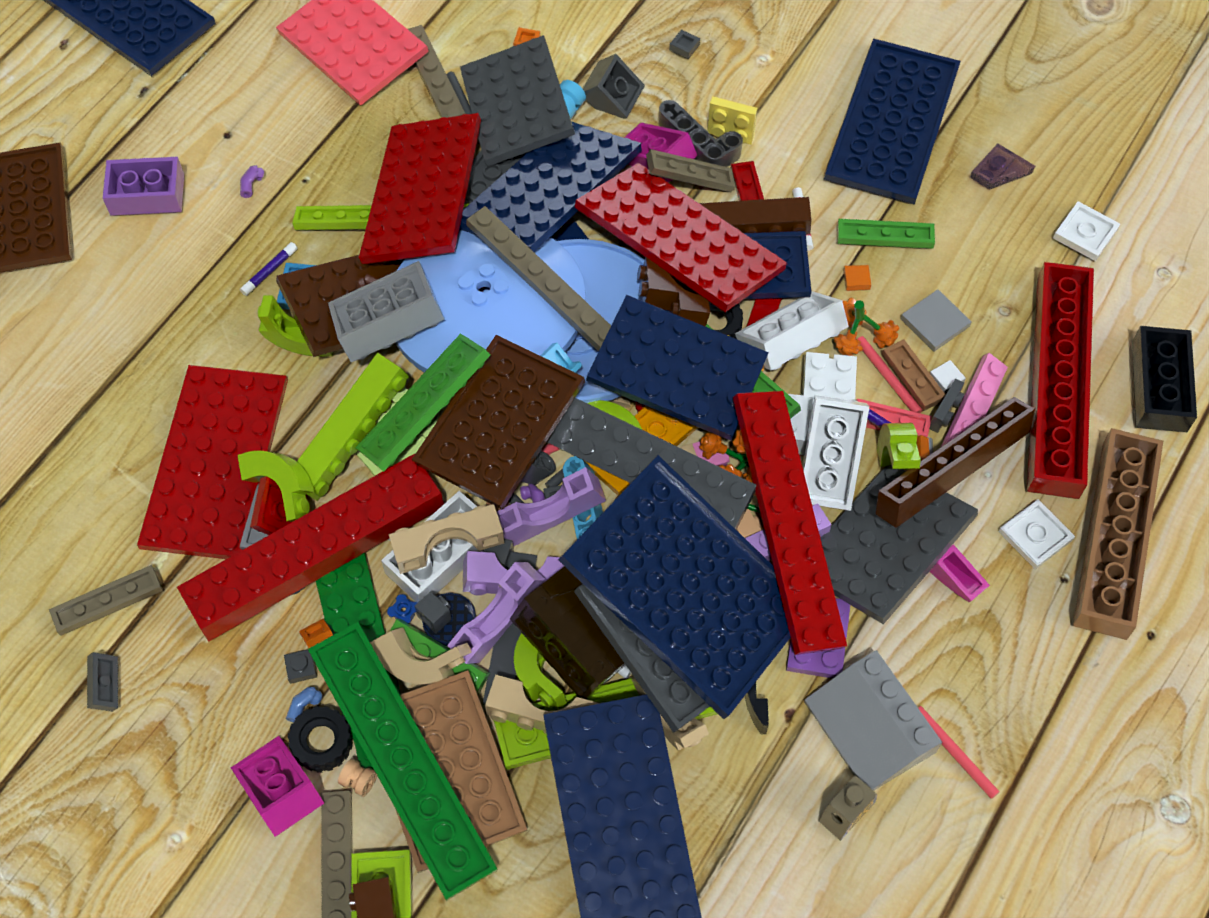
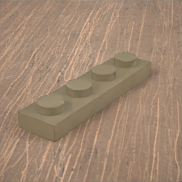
M652 149L646 155L649 173L652 175L732 192L736 187L732 168Z
M150 565L49 609L57 633L62 636L160 593L163 589L153 566Z

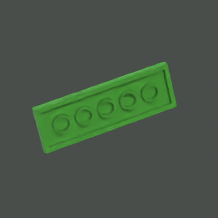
M460 333L355 448L384 472L396 461L400 453L413 443L414 438L422 429L431 423L432 418L449 403L454 394L466 385L468 379L476 370L484 365L490 354L485 348Z

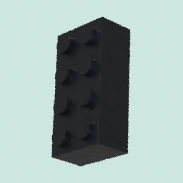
M1140 326L1132 341L1136 428L1188 433L1197 419L1191 330Z

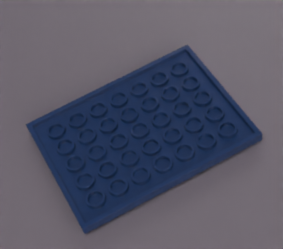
M659 455L558 559L723 719L733 712L791 638L774 566Z

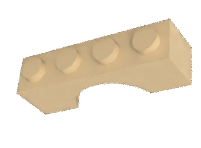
M494 504L489 506L480 505L468 512L452 513L447 518L437 521L428 520L420 526L401 528L389 534L400 574L426 567L428 556L432 549L439 543L449 539L465 540L471 543L478 551L504 544L503 530Z
M495 675L485 708L487 715L494 721L505 723L507 720L517 723V726L522 729L533 730V728L543 730L546 734L543 714L600 703L576 697L563 709L556 711L541 710L527 700L521 681Z

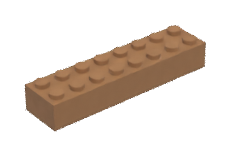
M1111 428L1103 442L1073 620L1074 627L1127 640L1136 629L1163 440Z

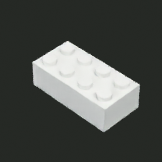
M819 395L814 396L802 465L812 505L819 504V506L851 511L869 412V405L867 403Z
M458 491L426 521L444 519L452 513L468 512L477 506L462 492ZM449 539L439 543L432 549L428 556L426 567L400 574L393 550L381 562L385 574L418 603L430 591L436 595L463 570V561L467 551L482 552L483 550L478 551L471 543L465 540Z

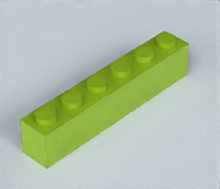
M378 352L297 461L305 469L313 485L314 492L307 495L316 501L327 493L329 485L343 471L347 460L358 451L355 447L375 427L378 418L388 410L392 399L397 392L405 387L406 380L409 378L399 366Z

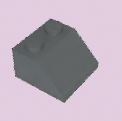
M614 54L597 62L583 90L586 94V100L595 109L625 119L630 114L645 85L617 54Z

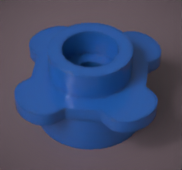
M404 594L398 595L395 604L387 610L388 616L402 619L409 624L415 616V605L417 602H411Z

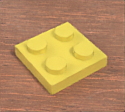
M712 96L709 106L708 132L716 137H720L726 132L735 131L741 134L743 143L751 145L755 133L757 107Z

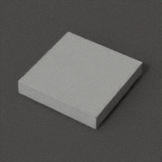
M936 290L901 315V320L933 352L971 325V321L939 290Z

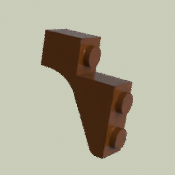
M645 257L644 264L639 265L637 279L641 280L639 296L643 298V301L663 310H669L673 314L706 327L710 315L709 301L701 295L691 293L680 287L667 271Z

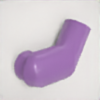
M257 165L250 166L241 177L240 195L243 198L252 196V183L254 179L259 181L264 176L262 168H258Z
M534 484L520 487V494L523 500L531 498L533 503L545 500L544 493Z

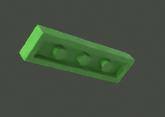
M838 219L837 244L933 249L935 245L934 223Z
M396 619L390 630L403 627L412 646L419 653L428 657H438L451 650L402 619ZM463 663L452 669L454 675L469 671L477 695L480 694L490 675L489 672L476 664Z

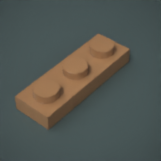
M904 339L883 349V357L923 411L943 401L946 394Z

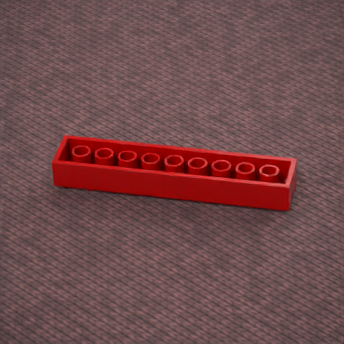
M1044 262L1038 276L1031 407L1035 408L1029 439L1027 492L1080 499L1087 487L1094 268Z
M415 453L177 586L178 591L208 642L390 538L389 534L394 533L398 529L414 525L435 513L444 505L442 494L428 472L412 461Z

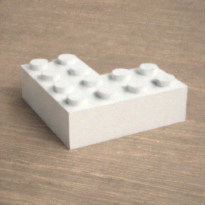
M806 352L803 366L802 395L788 394L801 407V411L790 419L799 455L805 454L814 396L819 395L850 401L855 399L857 356L834 354V358L831 359L829 354Z

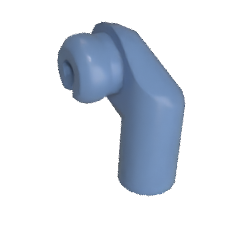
M307 687L294 696L286 720L294 723L295 718L303 713L304 707L307 704H319L322 699L321 691L316 690L315 687Z

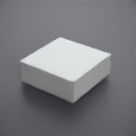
M951 360L930 371L931 376L944 393L948 392L955 378L962 382H965L966 379Z

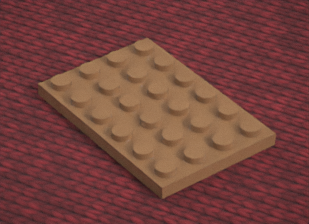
M464 671L400 695L485 847L526 832L527 827L469 671ZM397 812L417 873L428 870L425 861Z

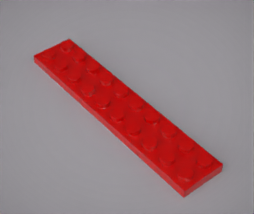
M784 392L737 393L733 397L752 480L756 484L755 492L794 653L799 655L842 649L847 646Z

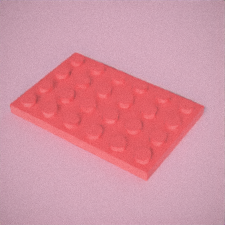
M311 0L276 27L282 37L360 106L429 52L426 44L373 0Z

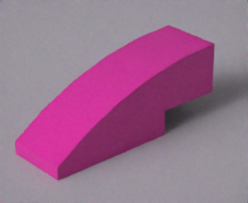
M954 544L929 571L945 586L969 603L990 586Z

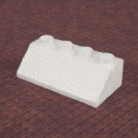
M812 291L811 297H801L738 331L735 335L739 341L769 352L764 368L776 370L790 359L800 357L808 349L818 347L824 340L839 335L840 331L849 326L842 300Z

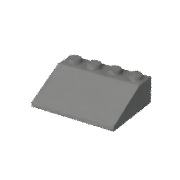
M419 261L328 302L337 338L351 363L356 360L365 359L375 351L386 349L401 339L410 338L417 332L425 328L434 327L440 321L445 320Z
M877 650L853 663L804 700V703L853 775H856L873 791L935 754L942 744L941 739Z

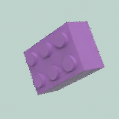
M159 157L106 160L103 201L110 216L182 212L184 172L179 158Z

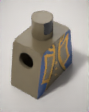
M855 775L830 801L819 822L841 841L874 805L877 794ZM833 814H837L843 822L838 821Z

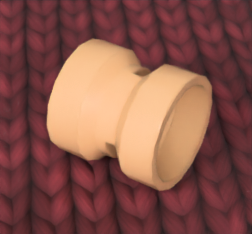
M351 758L343 767L338 778V784L345 788L352 787L356 794L365 797L373 787L377 774L371 768L361 767L360 762Z

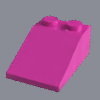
M640 123L624 137L640 142L642 146V151L628 163L630 166L639 163L649 170L646 155L650 149L690 159L698 156L688 132ZM659 176L660 178H663V179H664L666 182H668V183L673 180V179H670V178H665V177Z
M277 736L231 767L238 781L275 837L324 804L315 787L280 736Z

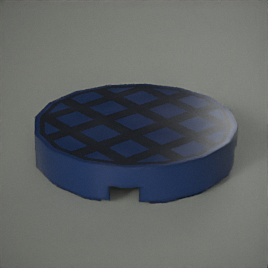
M445 593L436 596L437 598L442 596L449 603L452 619L438 633L435 634L422 621L426 635L444 646L450 643L463 625L476 618L474 607L468 599L460 594Z

